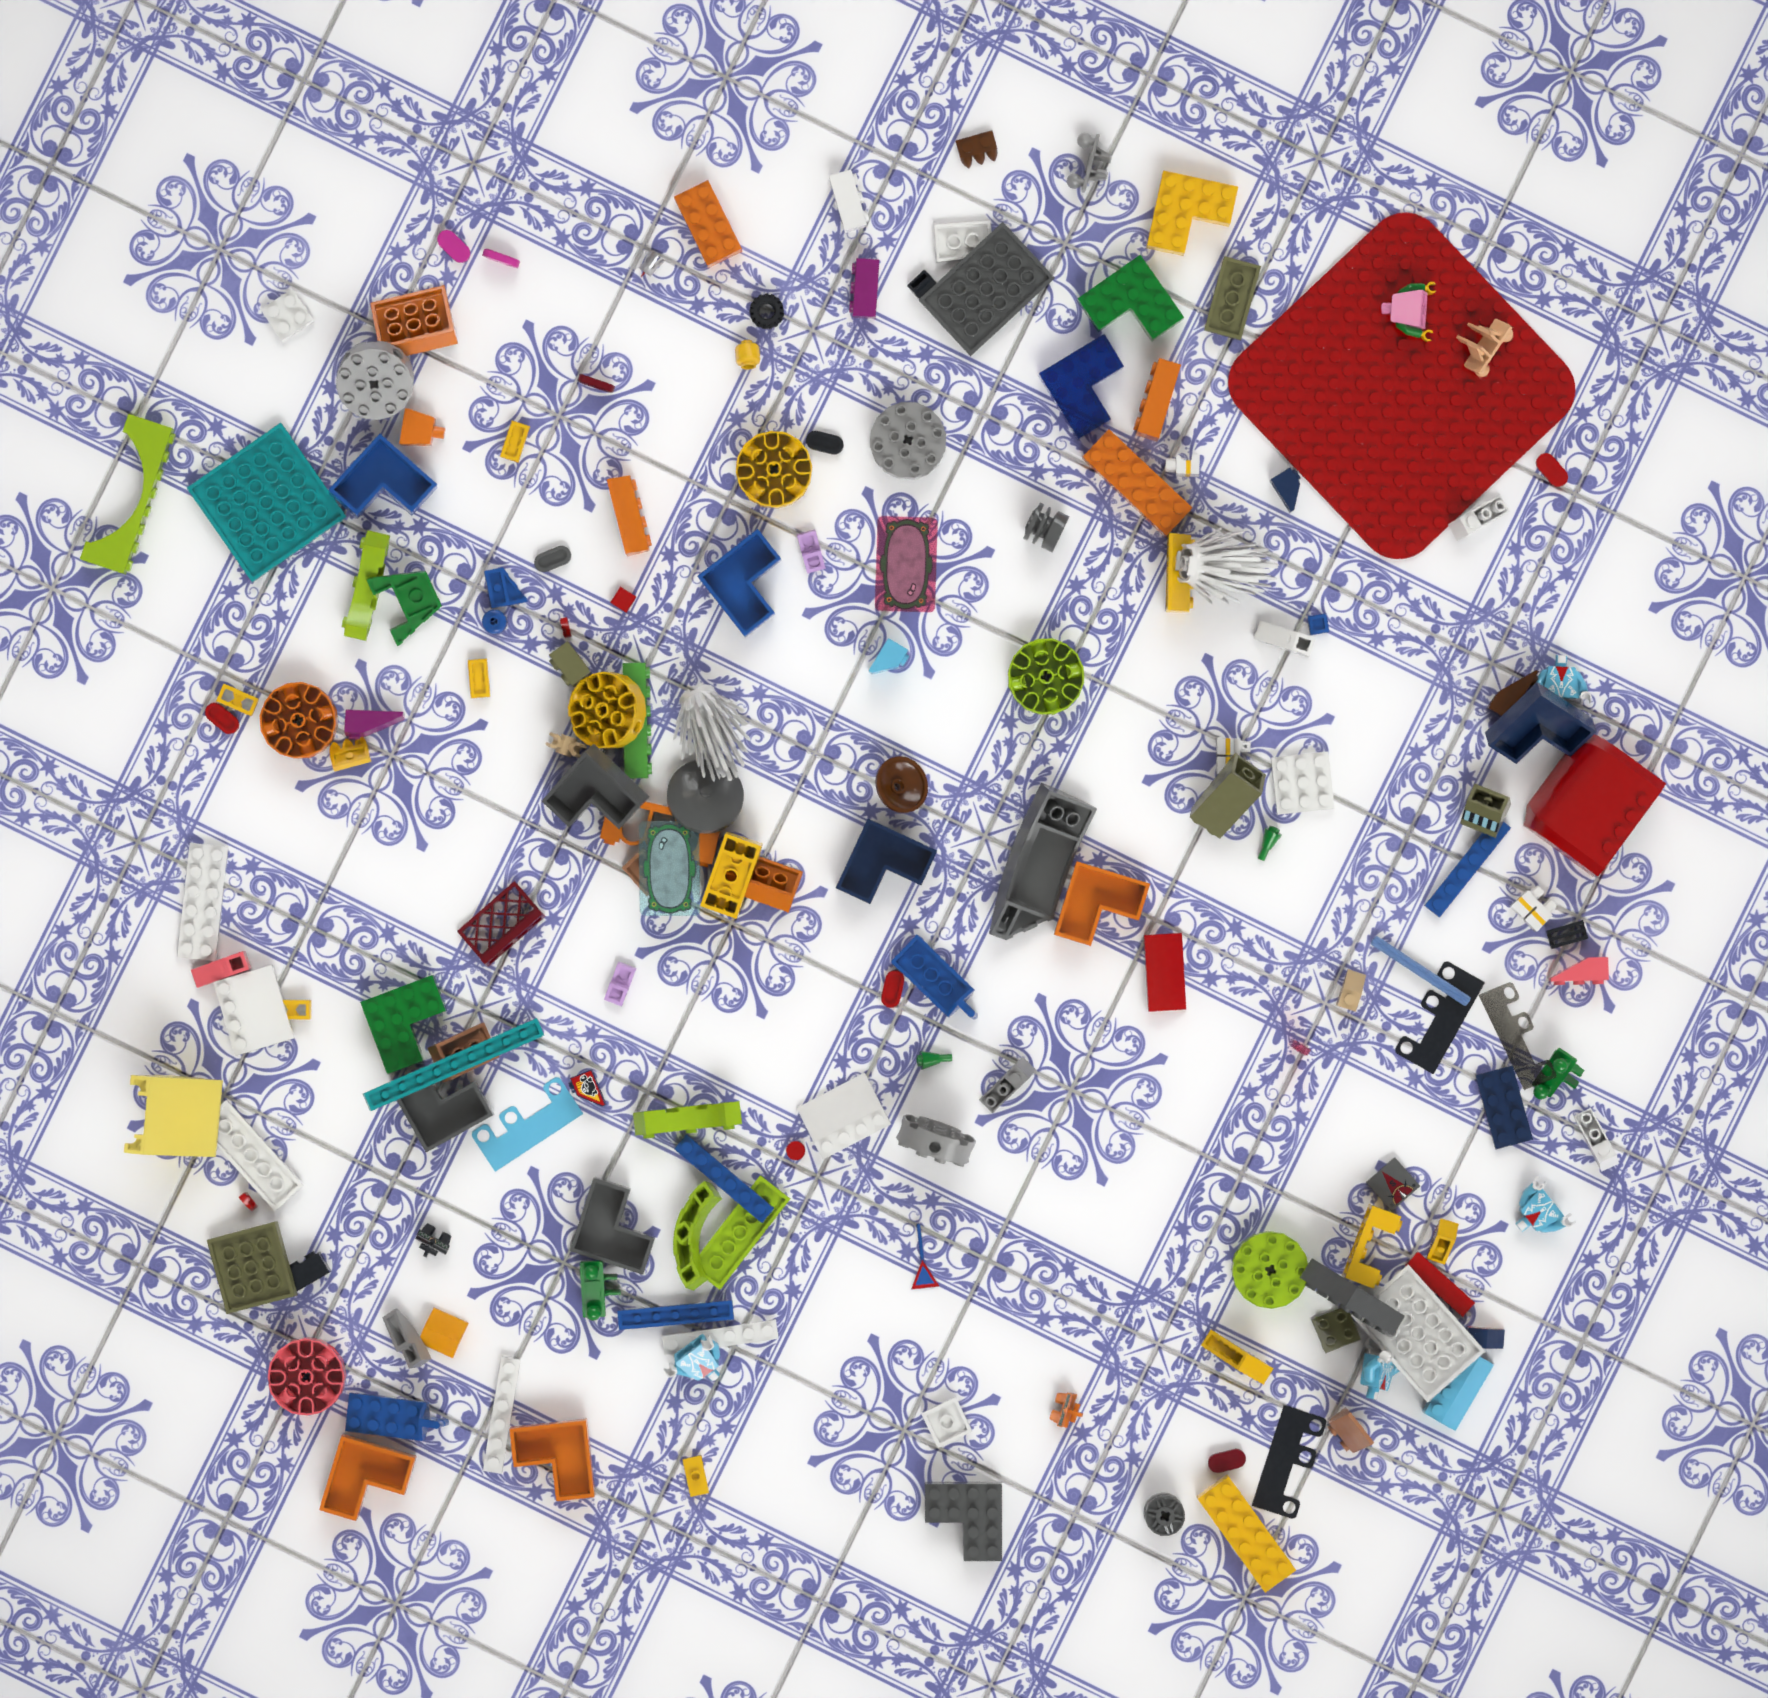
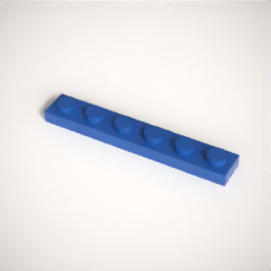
M1503 821L1496 838L1481 833L1424 906L1440 918L1511 827Z
M687 1134L675 1147L674 1150L761 1223L775 1209Z
M732 1300L617 1311L619 1330L734 1320Z

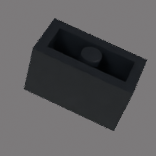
M312 1251L304 1256L306 1260L303 1262L295 1261L290 1264L297 1291L331 1272L321 1252L316 1254Z

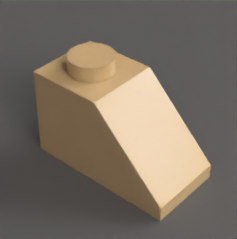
M1347 969L1336 1006L1356 1012L1364 987L1365 974Z

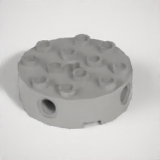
M377 341L356 344L345 353L338 367L336 389L341 402L350 412L365 419L381 420L393 417L405 408L412 394L414 373L410 359L400 348L388 342Z
M901 402L888 407L876 418L871 429L870 449L875 462L885 473L898 479L915 480L928 475L939 465L946 449V432L941 419L930 408L917 402ZM906 436H907L908 438H911V437H912V438H913L912 441H911L912 444H911V445H909L908 443L904 444V443H903V442L905 441V438H904V437H906Z
M909 1114L903 1116L900 1131L896 1136L899 1141L898 1145L916 1150L918 1156L927 1158L928 1155L934 1157V1161L945 1164L947 1161L960 1167H964L965 1164L969 1163L970 1154L976 1144L974 1137L962 1134L961 1130L953 1126L922 1116L917 1118Z

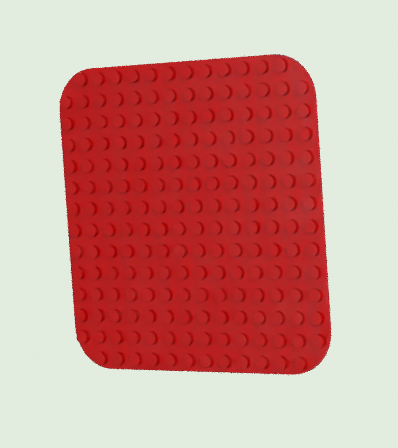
M1407 212L1393 214L1378 223L1236 358L1228 376L1229 393L1238 409L1373 551L1390 559H1407L1423 551L1448 527L1449 523L1456 520L1568 413L1574 402L1576 391L1574 377L1562 359L1429 220L1420 215ZM1429 282H1435L1434 286H1429L1431 291L1436 292L1427 296L1425 329H1422V331H1433V333L1427 332L1425 334V337L1431 339V341H1423L1421 337L1416 338L1406 335L1396 328L1395 323L1391 321V314H1382V304L1392 303V295L1397 294L1401 288L1410 283H1424L1427 285ZM1498 319L1512 327L1513 338L1511 341L1503 342L1488 363L1490 368L1488 375L1479 377L1475 372L1464 366L1471 353L1468 346L1460 342L1456 337L1458 335L1478 344L1483 336L1472 330L1467 324L1471 323L1476 326L1489 328L1493 321Z

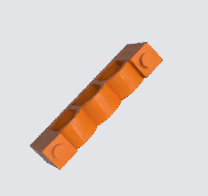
M645 802L640 808L649 810L645 833L640 840L635 842L627 840L623 834V826L618 829L606 817L604 818L600 838L604 839L603 843L615 845V842L619 843L621 839L624 843L631 846L640 845L644 841L648 846L647 830L651 827L654 812L670 816L672 814L667 806ZM675 820L674 825L679 826V823ZM720 831L699 834L697 846L692 852V857L694 856L697 865L707 868L708 864L713 865Z

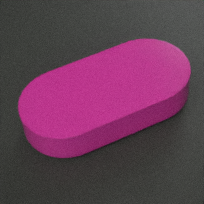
M444 230L439 233L437 237L439 246L454 261L465 263L469 260L471 255L470 249L460 238L450 230Z
M484 249L482 254L485 258L518 269L520 264L519 260L490 249Z

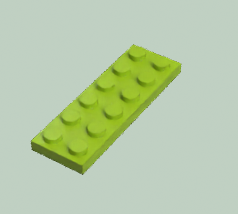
M761 1175L751 1186V1189L775 1209L761 1223L740 1204H737L700 1252L701 1264L708 1277L707 1281L719 1290H721L791 1199Z

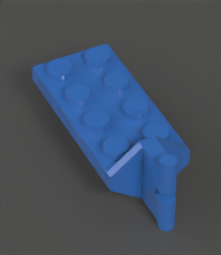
M916 935L891 961L948 1018L960 1008L973 1020L978 1018V1014L966 1003L975 989L919 935Z
M349 1393L345 1431L425 1441L428 1428L438 1429L449 1425V1420L446 1418L430 1417L429 1402Z

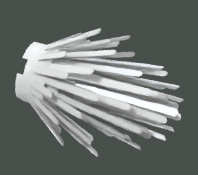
M1221 527L1210 534H1206L1192 544H1182V551L1177 552L1175 570H1179L1180 577H1177L1178 581L1188 583L1211 604L1212 600L1209 599L1210 594L1207 592L1227 604L1229 602L1226 598L1238 604L1240 601L1207 583L1233 592L1237 590L1255 595V592L1249 590L1261 593L1265 591L1234 582L1271 588L1269 584L1258 583L1259 580H1277L1276 577L1268 575L1271 571L1265 568L1277 569L1279 564L1274 561L1261 559L1270 556L1271 553H1254L1267 552L1269 549H1248L1259 546L1261 543L1234 546L1229 545L1237 544L1239 540L1221 543V541L1243 534L1244 530L1236 533L1228 532L1211 538L1222 530Z
M698 685L699 689L691 692L688 689L679 699L681 709L675 723L676 729L673 735L674 740L677 737L681 724L679 745L682 744L681 760L684 759L686 732L688 729V754L690 756L692 754L693 739L696 762L698 767H701L703 778H705L706 774L702 752H704L713 782H715V776L710 758L719 780L721 777L724 778L726 776L728 781L732 780L724 755L734 777L737 778L738 770L730 749L742 767L745 766V763L734 742H736L742 752H749L728 720L750 741V737L734 719L742 726L750 724L740 717L738 712L732 707L741 712L745 710L732 703L733 701L719 695L712 685Z

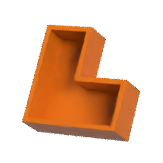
M1076 861L1053 935L1091 946L1102 910L1139 921L1150 884Z
M587 1418L510 1427L513 1467L552 1463L556 1501L595 1497Z
M343 1434L340 1438L319 1510L356 1521L359 1517L368 1485L405 1495L417 1456Z

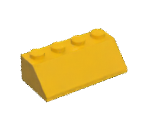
M1169 533L1167 535L1166 612L1189 613L1190 608H1193V597H1190V589L1193 588L1188 583L1179 582L1177 577H1180L1179 570H1175L1177 552L1183 549L1181 545L1195 542L1194 539H1191V535Z

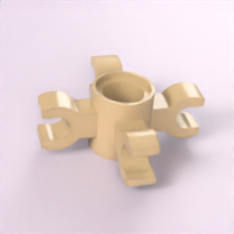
M552 732L549 735L553 737V742H546V746L556 749L555 752L570 758L571 756L580 758V749L587 748L586 745L577 742L575 738L564 734L559 736Z

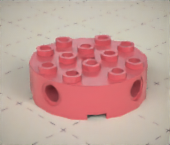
M310 1337L292 1340L279 1349L270 1362L268 1370V1385L271 1395L279 1406L290 1413L298 1415L318 1414L329 1408L343 1392L346 1381L344 1360L337 1350L324 1340ZM303 1372H309L311 1374L310 1379L304 1380L303 1377L305 1375Z

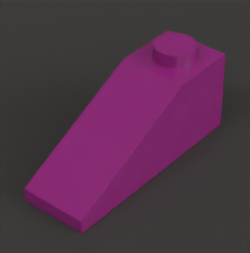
M346 710L344 733L346 736H349V739L358 740L360 737H367L405 720V715L403 712Z

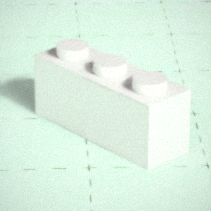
M850 169L829 175L844 232L848 233L867 227L866 222L869 221L867 210L863 211L861 203H864L862 192H857L856 185L859 182L856 173L852 174Z

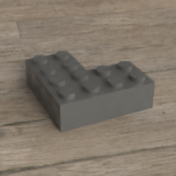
M593 744L572 765L543 798L542 802L568 827L573 825L593 804L620 829L650 796Z
M477 1081L444 1099L440 1096L435 1085L432 1084L397 1100L425 1152L436 1148L495 1115Z
M594 1177L570 1251L643 1275L656 1237L619 1225L631 1188Z
M1313 1258L1300 1276L1301 1279L1306 1281V1287L1313 1291L1317 1288V1294L1324 1298L1328 1297L1327 1300L1337 1306L1340 1303L1339 1307L1348 1313L1352 1310L1351 1315L1359 1320L1364 1318L1363 1322L1372 1328L1376 1325L1375 1329L1384 1335L1386 1332L1394 1335L1405 1315Z
M925 1482V1523H963L964 1561H1002V1482Z

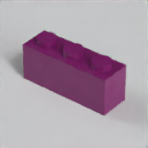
M856 258V263H852V274L855 275V282H851L850 292L854 294V301H850L849 313H853V318L876 319L879 260Z

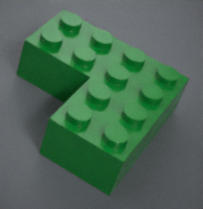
M1141 255L1077 298L1078 304L1098 332L1131 311L1149 339L1154 341L1184 319L1178 307Z
M434 975L360 1002L387 1074L425 1060L412 1024L448 1011Z

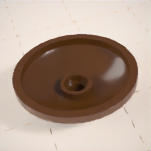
M903 756L892 757L883 762L876 773L875 786L877 794L883 804L892 811L910 813L922 806L926 800L928 781L923 769L914 760Z

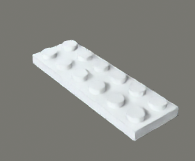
M190 843L177 957L216 961L229 847Z
M225 1100L220 1107L217 1148L269 1206L276 1211L304 1185L230 1102Z

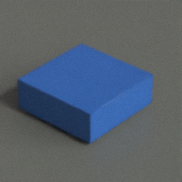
M1326 613L1307 616L1310 635L1329 633Z

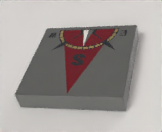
M1395 1157L1366 1181L1368 1186L1390 1211H1393L1420 1187Z

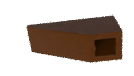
M1535 670L1496 692L1487 709L1501 717L1526 693L1530 685L1533 686L1537 682L1538 676L1536 675L1539 671Z

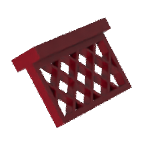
M514 881L457 932L480 960L489 967L546 916ZM515 887L519 891V900H508L509 892ZM497 902H505L504 913L494 912V906ZM508 902L518 903L517 914L507 913ZM521 903H529L533 910L528 914H521ZM484 914L491 915L490 925H480V917ZM494 915H504L503 926H493ZM507 916H517V924L513 927L506 926ZM469 927H476L475 938H468L463 932ZM479 928H489V939L478 938ZM493 928L503 929L500 939H492ZM478 941L488 942V949L483 954L478 950Z

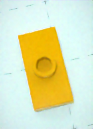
M511 421L500 455L501 458L519 463L530 426Z
M487 658L468 660L471 699L490 697Z
M702 1455L682 1459L690 1497L709 1493Z

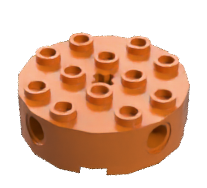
M304 682L286 683L273 690L265 700L259 715L260 729L267 744L279 754L294 759L311 758L323 752L334 740L338 728L337 709L331 698L319 687ZM297 716L303 718L300 726L295 723Z

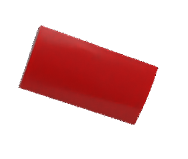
M1182 933L1144 935L1148 1012L1186 1010Z

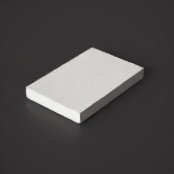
M991 220L933 224L936 263L961 261L992 232Z

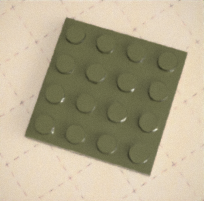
M278 1221L207 1240L226 1314L298 1295Z

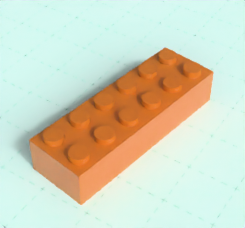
M1110 429L1082 457L1099 476L1164 537L1192 510V507Z

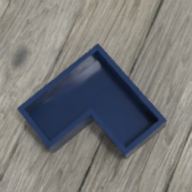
M1536 682L1485 732L1489 747L1517 764L1542 739L1571 757L1597 731L1593 718Z
M867 819L837 883L836 889L871 904L886 870L922 885L937 850L873 820Z

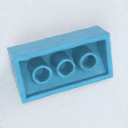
M1479 1357L1430 1402H1427L1422 1412L1456 1431L1494 1364Z

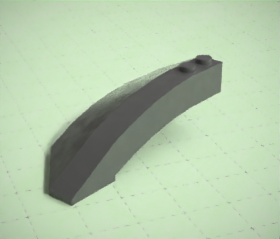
M1044 783L1040 784L1010 851L998 889L989 934L1008 940L1013 938V935L1031 930L1046 920L1049 922L1055 919V911L1066 877L1079 845L1097 811L1096 807Z

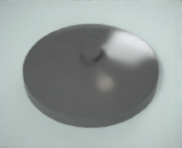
M703 759L706 774L705 778H703L701 767H698L696 760L681 766L672 776L667 789L668 808L674 819L690 831L704 834L719 832L729 827L742 810L744 801L742 783L739 777H734L730 767L728 768L732 780L728 781L727 776L721 777L719 780L711 759L715 782L711 778L706 759Z

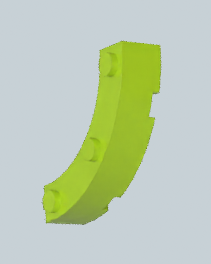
M368 530L366 537L361 538L360 548L362 549L360 567L358 576L354 577L352 584L355 590L348 616H344L342 621V628H345L344 636L363 641L367 640L372 624L373 610L376 609L379 593L376 595L372 594L366 578L384 575L386 565L384 561L388 554L390 535Z
M740 1101L633 1113L635 1136L643 1135V1139L654 1138L657 1133L685 1130L686 1134L696 1133L697 1129L723 1127V1130L735 1129V1125L742 1124Z
M703 1181L690 1194L689 1200L679 1213L673 1237V1254L676 1259L677 1272L685 1288L693 1291L708 1280L700 1260V1234L708 1214L722 1200L714 1185L707 1181Z

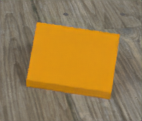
M433 1308L420 1338L425 1346L453 1358L469 1323L437 1308Z

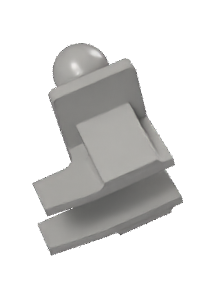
M1081 133L1077 138V143L1080 147L1088 148L1090 145L1093 146L1084 172L1086 173L1085 179H1082L1075 173L1067 177V185L1072 189L1082 186V193H1085L1088 182L1106 181L1108 172L1099 168L1097 170L1091 169L1093 160L1111 163L1112 160L1110 154L1097 147L1099 134L1092 138L1088 133Z

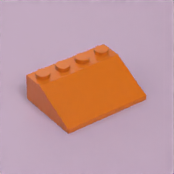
M445 285L370 303L377 341L388 342L400 348L406 356L458 344Z

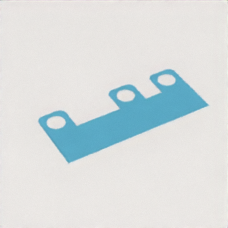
M553 1078L543 1087L552 1103L526 1120L523 1119L514 1106L500 1113L499 1118L508 1132L499 1138H496L490 1127L486 1124L472 1132L474 1141L495 1172L583 1114L560 1078ZM552 1083L560 1084L561 1092L558 1095H553L549 1092V1086ZM508 1112H514L517 1115V1121L514 1124H508L505 1121V1115ZM481 1130L488 1131L490 1135L489 1140L486 1142L479 1141L477 1138L478 1132Z

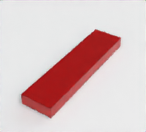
M1418 1251L1405 1264V1266L1409 1264L1427 1286L1462 1317L1475 1304L1471 1298Z

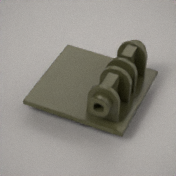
M1341 1308L1311 1319L1325 1354L1361 1340L1350 1312L1348 1313Z

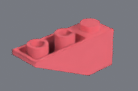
M242 951L192 969L191 972L196 987L199 988L251 970L246 951Z
M1586 957L1550 977L1549 981H1554V985H1565V981H1573V985H1583L1585 981H1592V984H1604V980H1609L1608 957Z

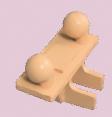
M1495 319L1489 328L1476 326L1471 323L1467 324L1472 330L1483 336L1478 344L1458 335L1456 337L1460 342L1468 346L1471 353L1464 366L1475 372L1479 377L1488 375L1490 371L1488 363L1503 342L1511 341L1513 338L1512 327L1498 319Z

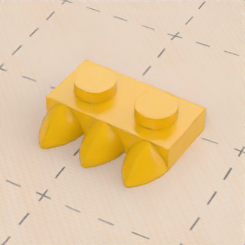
M363 737L355 740V745L346 738L342 744V749L335 742H332L329 753L334 772L371 762L369 748Z

